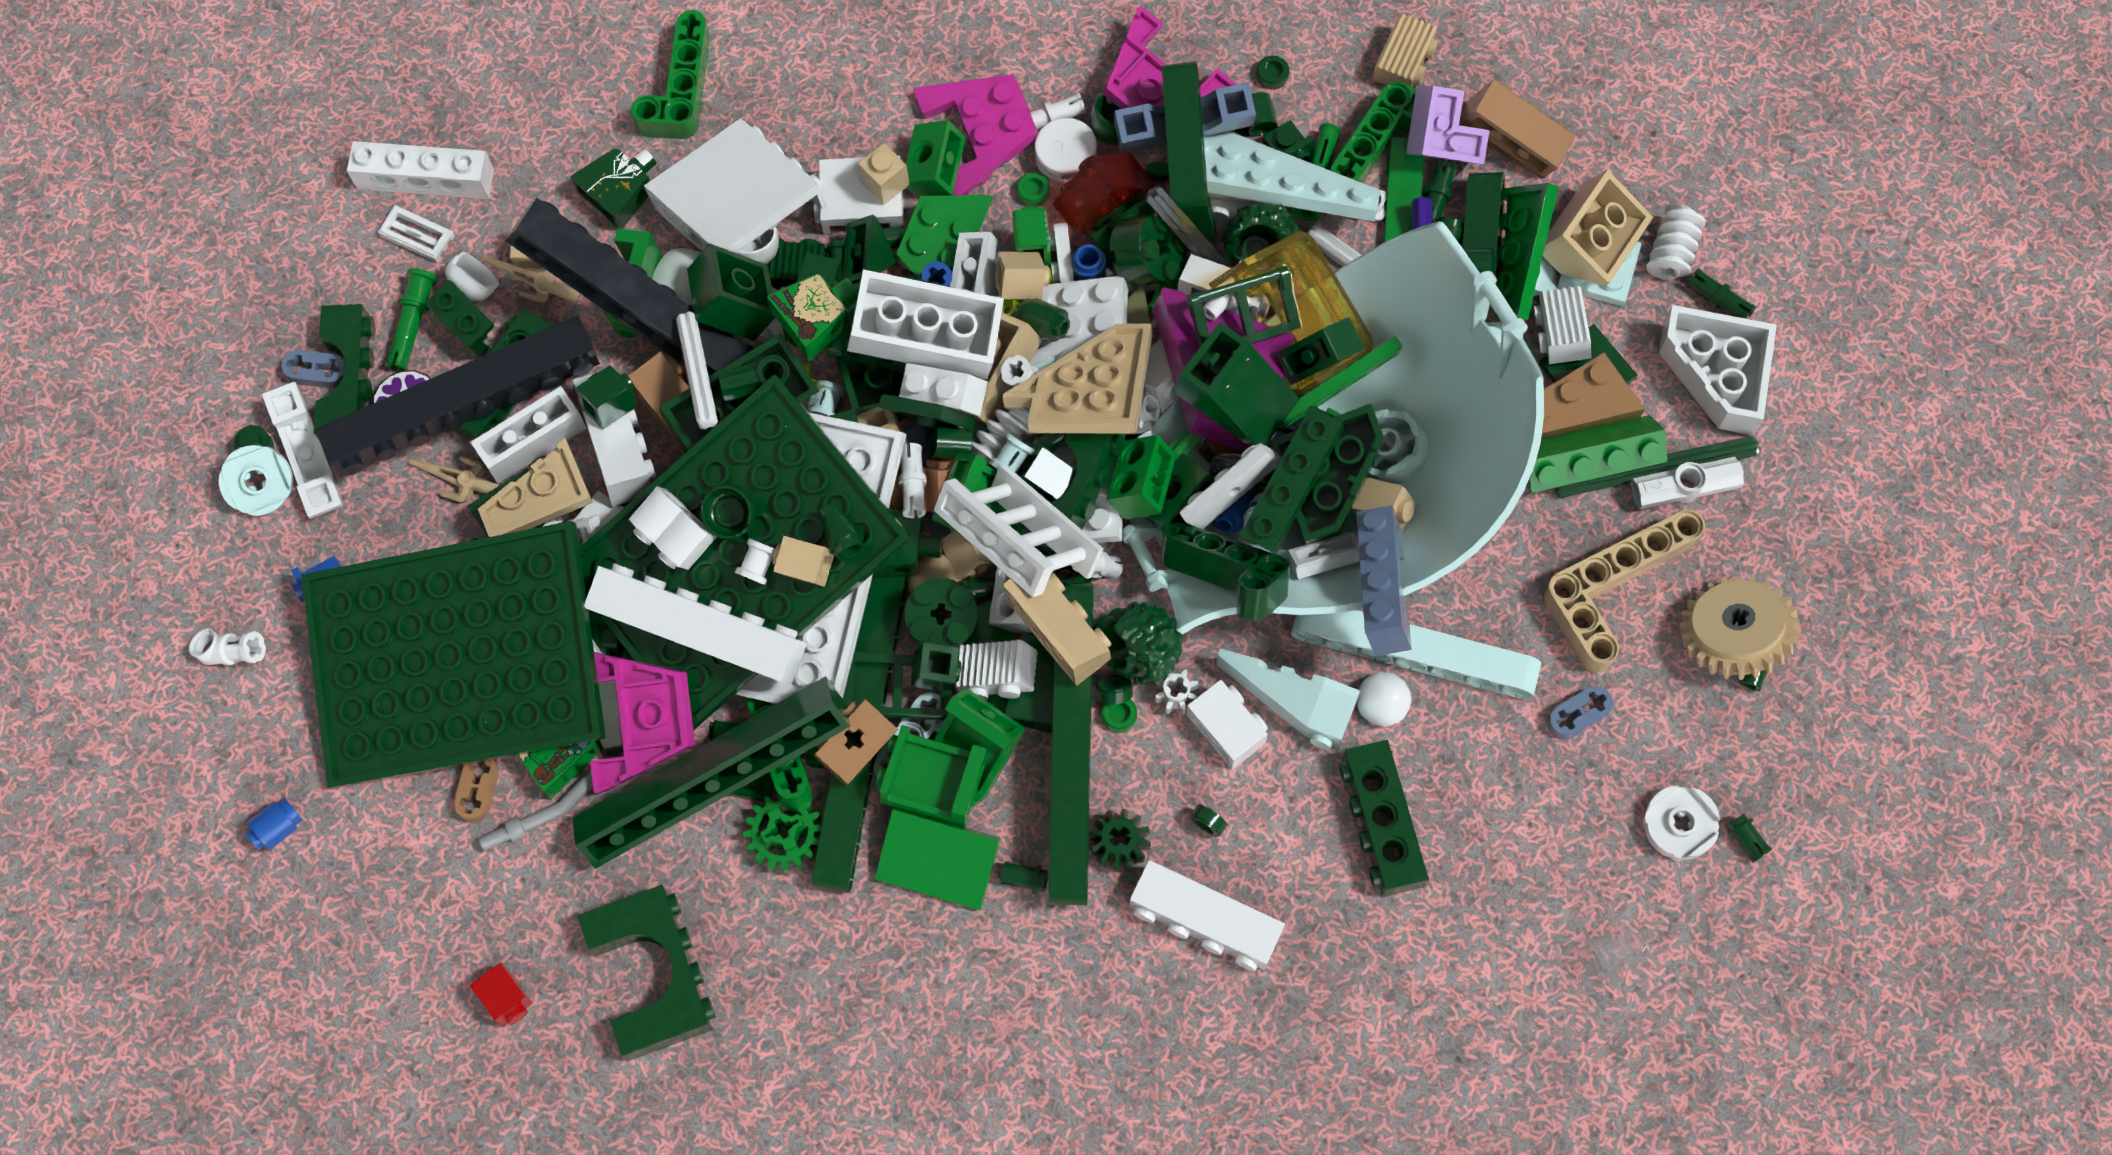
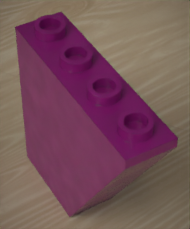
M1163 287L1152 310L1175 384L1179 374L1200 347L1193 319L1190 315L1187 295L1179 290H1170ZM1202 302V306L1204 307L1208 302ZM1224 310L1215 321L1205 316L1209 334L1221 322L1238 335H1244L1239 314ZM1253 320L1255 331L1272 327ZM1286 332L1251 343L1283 379L1285 372L1275 353L1291 346L1295 335ZM1178 396L1189 433L1241 452L1250 447Z

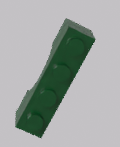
M363 304L321 306L319 337L329 351L344 357L345 372L340 384L334 391L315 401L314 434L318 439L315 428L366 407L367 400L372 399V383L368 379V368H373L374 354L369 345L370 337L375 336L376 326L374 317L368 314Z
M1066 434L1064 442L1075 454L1077 472L1069 490L1063 496L1050 503L1081 530H1083L1086 521L1090 520L1095 512L1096 499L1101 488H1104L1110 479V468L1115 457L1119 456L1124 448L1126 434ZM1024 526L1021 535L1030 533L1032 531H1030L1026 526ZM1046 543L1035 546L1041 553L1050 556L1057 554Z

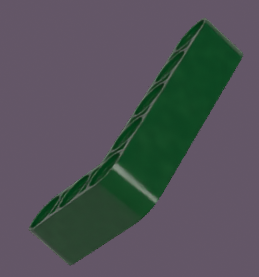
M1197 61L1162 65L1171 198L1209 242L1217 244L1215 218L1207 186L1201 92Z

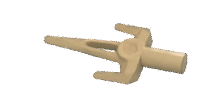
M486 255L482 256V261L536 289L537 296L519 292V296L541 305L547 302L550 294L573 304H576L579 292L556 282V276L547 270L539 274ZM515 271L533 277L534 281L521 274L516 273Z
M464 455L460 456L459 459L472 466L470 470L460 471L416 459H409L410 465L459 487L458 493L442 491L440 495L461 503L470 500L475 491L487 494L500 486L499 484L482 479L484 474L483 463ZM440 472H446L453 475H457V478H452Z

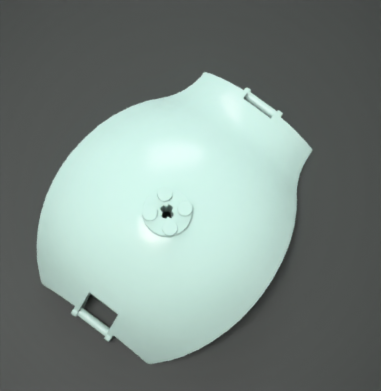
M1440 221L1421 226L1379 245L1295 299L1302 328L1287 332L1295 335L1294 344L1331 324L1350 317L1365 348L1293 385H1290L1284 373L1283 380L1290 388L1304 395L1394 336L1403 345L1399 355L1318 407L1325 412L1329 407L1343 414L1372 404L1384 436V445L1368 478L1404 486L1417 503L1414 515L1402 533L1404 560H1400V575L1403 596L1428 586L1455 570L1477 553L1495 535L1513 511L1528 483L1540 447L1544 420L1543 375L1523 340V333L1528 328L1523 319L1517 318L1495 284L1497 279L1491 271H1485L1480 274L1447 226ZM1490 304L1504 324L1501 333V345L1485 322ZM1284 308L1263 324L1275 326L1287 322ZM1179 399L1172 403L1158 417V422L1151 424V431L1141 433L1136 438L1158 435L1169 445L1186 426ZM1198 443L1187 457L1207 470L1215 478L1218 472L1198 453V449L1202 445ZM1267 485L1253 486L1251 488L1253 498L1257 494L1263 493ZM1352 510L1341 535L1355 532L1358 536L1357 514L1354 510ZM1145 516L1129 519L1132 525H1128L1122 530V539L1125 543L1130 544L1147 577L1145 583L1149 591L1155 592L1160 588H1167L1175 612L1176 630L1184 634L1210 620L1237 614L1236 592L1174 570H1159L1144 541L1147 542L1156 537L1161 546L1162 531L1151 524ZM1295 518L1276 555L1282 556L1287 560L1286 551L1306 545L1297 518ZM1212 523L1204 528V530L1256 547L1241 538L1242 530L1237 533H1223L1217 530ZM1360 561L1301 579H1297L1296 573L1293 571L1292 565H1290L1288 597L1272 613L1312 615L1334 614L1363 609Z

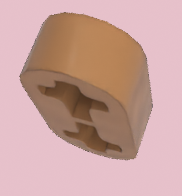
M494 759L463 765L454 807L456 813L464 821L477 823L483 820L490 811L499 776V767ZM482 762H485L490 771L489 773H482L479 784H476L478 776L472 770L474 767H480ZM474 791H477L476 800L481 806L480 808H474L472 813L469 814V810L464 806V803L471 802Z

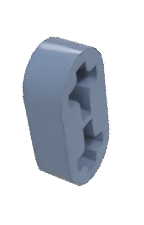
M294 350L283 358L281 368L291 382L295 381L299 385L336 388L343 378L345 361L335 354ZM300 361H302L306 367L311 369L300 368L298 373H295L292 366H298ZM333 365H336L339 372H333L332 377H329L323 371L332 370Z
M1592 686L1558 705L1548 719L1550 732L1559 739L1568 740L1600 722L1612 709L1613 699L1611 694L1605 688ZM1589 696L1594 700L1599 698L1603 700L1600 712L1597 708H1592L1585 713L1583 708L1588 705L1590 701ZM1574 713L1578 716L1570 725L1571 730L1567 726L1560 728L1557 725L1560 720V714L1564 718H1568Z

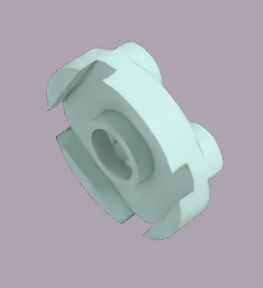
M249 445L237 449L228 456L222 466L218 481L221 494L231 507L243 513L258 516L271 513L284 504L292 492L293 474L287 460L272 447ZM256 470L258 474L265 475L266 480L262 482L263 488L261 490H257L255 485H247L246 480L251 478L250 471Z

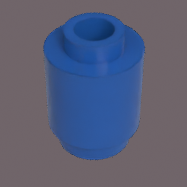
M1087 244L1074 252L1072 256L1074 281L1107 277L1106 257L1100 248Z
M1252 489L1247 491L1211 522L1217 530L1223 533H1237L1242 530L1244 513L1253 499Z
M283 798L277 803L275 801L271 802L247 821L246 824L250 829L245 832V835L258 850L266 846L270 851L297 830L296 825L303 819L289 802Z

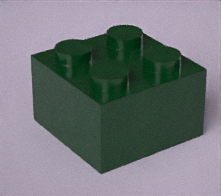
M709 243L687 268L696 321L729 332L735 336L755 341L775 319L770 311L767 296L773 293L768 265Z

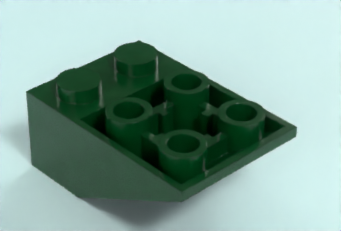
M1221 322L1218 323L1179 374L1172 389V392L1250 447L1260 443L1266 446L1300 400L1250 342Z

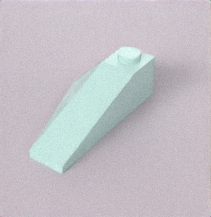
M1220 649L1216 663L1219 668L1302 735L1310 738L1311 744L1325 750H1330L1331 747L1339 749L1360 690L1315 674L1312 680H1307L1297 675L1294 668L1283 665L1282 668H1275V670L1267 669V664L1260 659Z

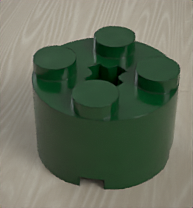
M1156 212L1130 217L1118 222L1110 237V251H1115L1117 261L1112 262L1114 270L1130 286H1144L1176 280L1185 267L1187 252H1189L1188 248Z
M929 579L919 584L908 597L905 606L907 629L919 645L926 642L959 647L969 640L975 630L977 623L976 602L970 591L953 579ZM938 606H944L947 613H952L951 618H946L943 625L937 624L936 618L931 617V612H937Z

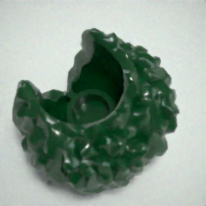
M1263 202L1253 204L1252 206L1249 204L1239 208L1237 214L1230 219L1227 224L1228 230L1224 233L1222 241L1224 242L1223 247L1227 258L1236 261L1235 270L1256 276L1286 266L1292 279L1296 276V269L1304 267L1303 254L1306 252L1304 248L1306 242L1304 238H1301L1303 231L1295 224L1294 217L1289 216L1287 209L1282 204L1276 206L1271 203L1264 204ZM1277 280L1270 281L1268 289H1275L1278 286Z
M1131 602L1126 608L1117 607L1108 616L1099 618L1093 627V631L1099 628L1111 642V646L1108 647L1111 659L1107 662L1108 666L1124 676V679H1134L1135 685L1141 684L1146 686L1149 682L1164 680L1168 674L1174 672L1175 664L1179 662V656L1182 652V642L1184 639L1183 635L1176 630V619L1174 617L1170 618L1167 610L1160 608L1157 604L1152 606L1149 602H1141L1140 604L1138 602Z

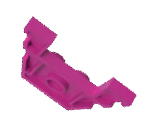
M1141 5L1133 17L1103 92V95L1120 109L1143 104L1164 106L1162 65L1166 64L1145 48L1160 32L1163 23ZM1217 68L1200 86L1201 97L1215 89L1237 84Z
M1014 74L913 89L922 114L926 119L957 106L976 153L977 159L959 166L954 195H969L968 193L979 183L983 185L992 177L991 173L1003 162L1006 161L1008 163L1035 140L1039 133Z
M594 652L598 683L613 680L616 682L624 750L623 757L590 761L594 793L607 792L695 746L686 672Z

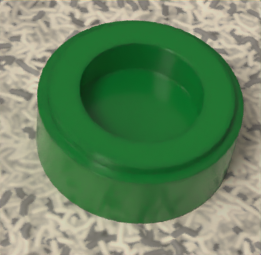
M1039 173L1025 174L1017 183L1018 199L1026 206L1039 207L1045 204L1050 197V183L1048 179Z
M1131 699L1121 704H1103L1101 710L1102 722L1112 732H1127L1133 728L1137 721V707Z

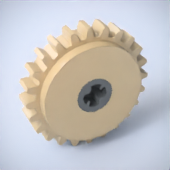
M1736 576L1733 581L1721 578V584L1715 586L1709 583L1708 591L1705 593L1698 590L1696 592L1697 601L1688 600V611H1682L1683 623H1680L1681 636L1684 648H1688L1689 658H1697L1699 668L1708 664L1711 675H1714L1717 671L1723 672L1724 679H1728L1731 674L1738 675L1739 680H1743L1744 676L1748 674L1758 678L1759 672L1764 669L1768 673L1773 672L1772 664L1783 665L1785 663L1784 654L1792 655L1793 644H1798L1799 641L1798 632H1800V625L1796 606H1792L1790 596L1782 597V588L1777 587L1771 590L1770 581L1767 580L1760 584L1756 582L1755 577H1751L1749 581L1742 580L1740 576Z

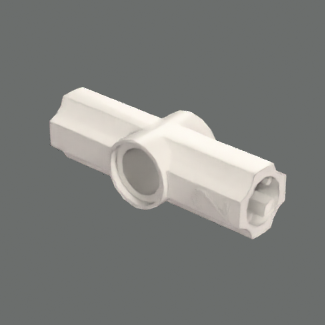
M1736 457L1702 464L1686 462L1674 470L1633 478L1631 481L1632 497L1639 510L1674 502L1690 503L1697 497L1742 488L1744 485V472L1740 461ZM1680 479L1690 480L1695 487H1685Z

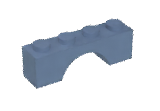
M1249 82L1218 88L1201 97L1204 136L1253 126L1256 112ZM1143 104L1115 110L1114 124L1121 154L1167 144L1164 106Z
M1390 505L1356 512L1364 629L1375 656L1412 650L1410 623L1400 575V560H1404L1402 529L1394 508Z

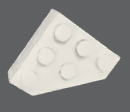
M1672 305L1663 322L1659 347L1660 356L1718 429L1752 436L1755 434L1764 420L1777 325Z

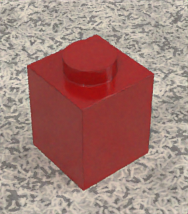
M501 962L469 985L492 1018L502 1027L507 1023L513 1025L522 1020L528 1014L526 1008L533 1004L509 969Z

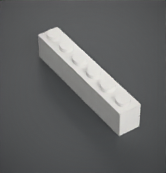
M614 563L611 570L598 566L584 604L586 609L780 682L792 684L807 642L796 639L798 631L777 624L775 630L763 626L765 621L763 618L747 612L743 613L742 618L731 615V606L711 600L709 606L697 602L699 595L679 587L676 594L664 590L666 582L647 575L644 582L632 578L634 570Z

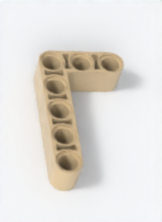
M1693 510L1680 511L1558 572L1551 578L1544 592L1545 604L1586 670L1592 673L1605 672L1610 668L1619 653L1617 640L1592 599L1694 547L1705 529V522L1699 513ZM1678 526L1689 528L1692 535L1686 536L1682 534ZM1654 541L1658 543L1662 551L1652 550L1647 542ZM1616 557L1627 558L1632 566L1625 567L1620 565ZM1585 573H1596L1600 577L1601 582L1590 581ZM1562 587L1566 589L1570 597L1562 598L1558 596L1554 588ZM1581 617L1585 619L1589 628L1577 627L1573 622V618ZM1591 648L1603 649L1607 654V658L1599 659L1595 657Z

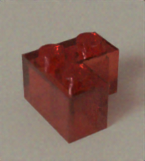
M1131 152L1111 153L1103 156L1092 155L1080 163L1078 173L1060 188V195L1052 204L1075 234H1081L1136 194L1144 195L1154 182Z

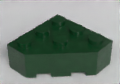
M1372 404L1333 417L1343 422L1344 430L1296 516L1306 545L1341 535L1353 510L1352 507L1384 445V436ZM1296 431L1269 441L1271 449L1276 451L1281 458Z

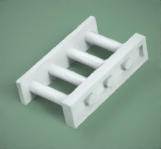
M1005 464L999 466L990 488L973 493L955 478L945 481L934 511L1032 597L1043 594L1053 570L1068 565L1075 568L1086 579L1091 578L1104 549ZM997 501L1007 511L996 514L985 504ZM1021 522L1032 532L1020 535L1009 525ZM1046 543L1057 554L1045 557L1035 546Z

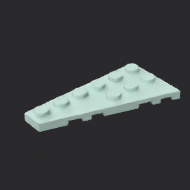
M1230 131L1204 136L1209 193L1277 205L1282 204L1288 207L1375 222L1381 190Z

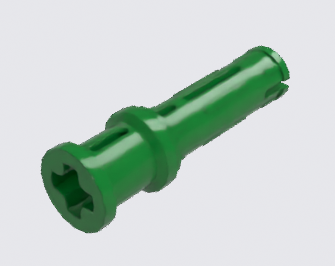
M1322 123L1320 125L1310 163L1329 170L1336 141L1340 134L1338 126L1332 123ZM1322 149H1325L1323 161L1319 163ZM1291 208L1294 216L1305 221L1319 220L1322 212Z
M418 268L407 270L406 275L409 280L405 294L399 298L402 310L389 356L385 363V367L392 371H397L399 367L400 372H407L422 314H426L430 309L425 302L429 299L432 286L436 285L438 277L433 273Z

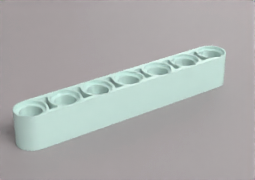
M1352 610L1334 614L1295 616L1291 636L1297 640L1305 642V639H1307L1306 642L1338 651L1341 648L1342 652L1372 660L1376 657V661L1409 669L1411 666L1413 671L1440 678H1445L1446 675L1447 680L1480 688L1481 685V689L1515 697V694H1517L1516 698L1523 700L1534 698L1541 661L1532 656L1411 624L1412 650L1375 656L1365 634L1362 611Z

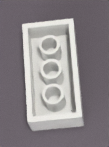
M863 269L847 351L960 372L987 379L994 361L1004 298Z

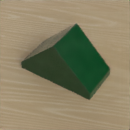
M869 215L847 223L842 281L848 278L852 284L861 281L863 269L881 273L897 262L876 216Z

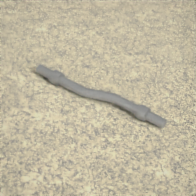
M622 753V754H620V755H618V756H616V757H623V756H624V753ZM591 769L559 802L522 819L517 816L504 822V827L478 838L483 850L486 851L508 840L515 842L526 837V832L568 814L593 788Z

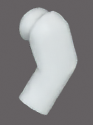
M1234 293L1211 299L1203 307L1205 316L1212 321H1215L1225 309H1234L1239 314ZM1247 297L1248 304H1249V307H1250V305H1251V299H1250L1249 297Z

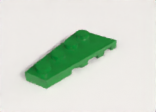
M1550 183L1503 188L1502 200L1507 201V212L1501 215L1500 228L1505 230V244L1499 246L1498 259L1503 263V272L1497 276V287L1517 318L1528 320L1532 308L1534 291L1540 274L1541 261L1556 204L1555 201L1559 187ZM1495 312V318L1500 319Z

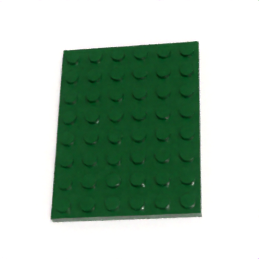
M774 374L581 545L580 554L586 597L588 596L598 566L611 570L614 563L634 570L632 578L644 582L647 575L667 583L664 590L675 594L678 587L699 595L697 600L699 603L709 606L711 600L732 607L731 615L742 618L743 613L747 612L765 619L763 626L775 630L777 624L798 631L796 639H799L913 538L780 377ZM721 484L739 485L750 493L756 504V519L748 532L736 539H720L716 536L714 541L689 570L678 566L672 569L658 557L661 551L653 542L651 545H647L633 533L636 527L629 520L657 486L672 493L700 521H702V499L712 487ZM829 504H837L843 514L863 535L862 542L864 548L858 555L843 561L838 560L837 556L834 555L825 587L773 572L775 567L773 558L765 574L767 579L765 585L735 573L736 568L741 567L749 549L747 544L749 538L774 549L779 543H782L783 536L829 549L823 525L818 516L819 511ZM598 613L635 661L687 673L693 730L699 727L759 674Z
M567 521L301 575L327 788H340L606 739L589 612L584 607L587 597L577 525L575 522Z

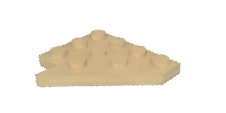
M1151 323L1113 325L1003 394L1004 407L1030 408L1027 422L1029 433L1137 434L1153 334Z

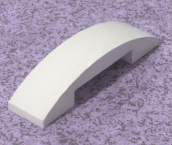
M294 381L263 393L262 396L270 418L278 430L298 483L296 487L308 518L312 519L343 507L330 463L321 442L314 434V421L297 383Z

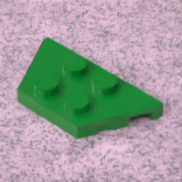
M990 195L920 196L895 255L898 264L916 279L921 275L923 268L928 263L934 261L946 264L951 272H953L959 233L980 231L993 197ZM937 277L935 279L929 278L928 280L932 283H940V280Z

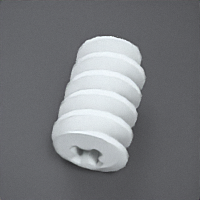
M1670 203L1665 206L1664 215L1661 217V226L1658 228L1657 238L1654 240V249L1650 253V261L1646 266V270L1650 275L1671 281L1679 276H1688L1691 273L1689 264L1695 260V255L1692 252L1698 250L1697 240L1702 237L1700 229L1706 224L1703 216L1683 204Z
M1007 408L1008 413L997 409L995 415L999 423L992 420L985 422L989 434L981 430L976 432L980 443L972 441L971 454H976L986 459V465L992 468L989 462L992 458L998 456L1008 441L1006 439L1008 433L1022 441V433L1033 437L1035 433H1029L1027 422L1030 411L1027 408Z

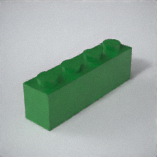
M1647 415L1541 439L1536 462L1526 487L1531 493L1668 462L1665 429L1653 417Z

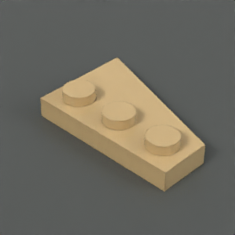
M566 438L556 444V449L543 460L539 458L530 466L531 469L516 482L507 484L478 508L489 537L531 529L593 503Z

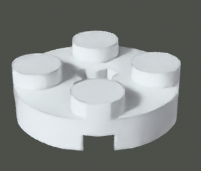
M1670 786L1657 793L1649 802L1642 822L1649 842L1658 852L1672 860L1682 861L1697 858L1713 846L1719 834L1718 821L1720 818L1715 803L1701 790L1693 787L1689 789L1686 787ZM1677 814L1680 818L1687 816L1690 819V822L1687 824L1689 831L1685 832L1682 829H1676L1673 825L1675 823L1673 815Z

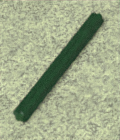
M1748 436L1668 453V462L1560 486L1554 489L1557 496L1563 498L1631 483L1633 478L1674 470L1686 462L1702 464L1730 457H1736L1737 460L1750 458L1759 454V443L1754 436Z

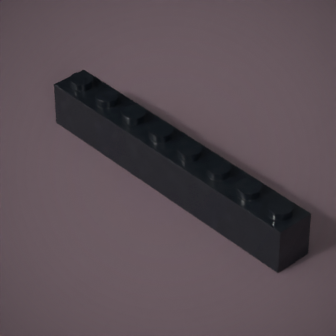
M536 198L525 209L505 241L685 366L676 318L679 314H685L688 311L694 313L693 305H688L678 298L670 287L659 284L651 279L642 267L630 264L620 257L615 248L606 243H601L589 235L588 230L584 226L571 222L562 216L553 204ZM697 321L708 376L755 349L750 345L743 344L729 332L704 325Z
M577 315L315 429L328 461L339 477L353 475L362 471L364 466L378 460L385 461L393 458L397 452L410 446L423 445L433 436L443 432L455 431L463 423L472 419L490 416L496 409L509 403H520L528 395L541 389H552L564 379L574 375H584L590 372L594 366L599 365L600 362Z

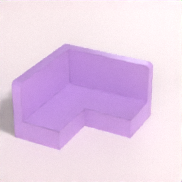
M1417 86L1406 154L1468 164H1484L1490 130L1459 125L1464 91L1438 86Z

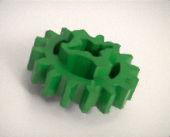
M769 796L764 797L766 806L762 809L760 806L754 805L752 808L756 813V817H746L745 819L746 824L752 830L743 832V837L747 841H753L746 847L749 854L758 852L754 860L759 866L768 861L767 868L769 872L773 873L777 865H781L784 874H788L792 864H795L799 870H802L803 863L801 860L804 858L810 861L815 860L811 850L812 848L818 849L819 839L816 836H820L822 826L814 824L821 820L819 812L810 813L813 806L809 801L806 806L795 809L797 811L795 812L797 813L796 815L789 816L781 813V811L789 810L783 805L779 796L776 802H773ZM769 817L770 820L766 830L760 832L763 823ZM785 826L789 837L782 839L778 831L780 827ZM808 831L806 841L799 849L800 837ZM778 849L785 851L787 855H775L768 852V850Z

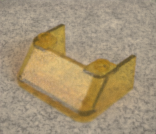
M1298 231L1244 259L1209 283L1211 289L1232 279L1236 282L1286 266L1290 274L1293 295L1302 327L1287 332L1295 335L1293 343L1331 324L1350 317L1365 349L1297 382L1298 388L1293 391L1297 396H1300L1370 353L1374 346L1369 330L1318 244L1311 235L1303 231ZM1277 280L1245 289L1246 296L1250 298H1258L1265 294L1281 323L1287 322Z

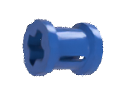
M934 261L928 263L923 268L918 279L928 281L929 278L935 279L937 277L940 283L935 282L936 284L949 287L952 281V272L946 264Z

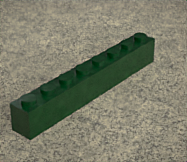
M826 676L573 817L575 846L595 869L851 727L844 700Z

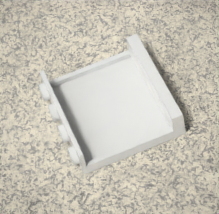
M741 118L644 185L654 209L700 251H703L711 243L736 253L810 199L821 209L826 207L822 196L824 187L820 180L814 174L809 176L805 173L795 158L789 159L786 157L776 142L770 143L767 141L758 127L749 126Z

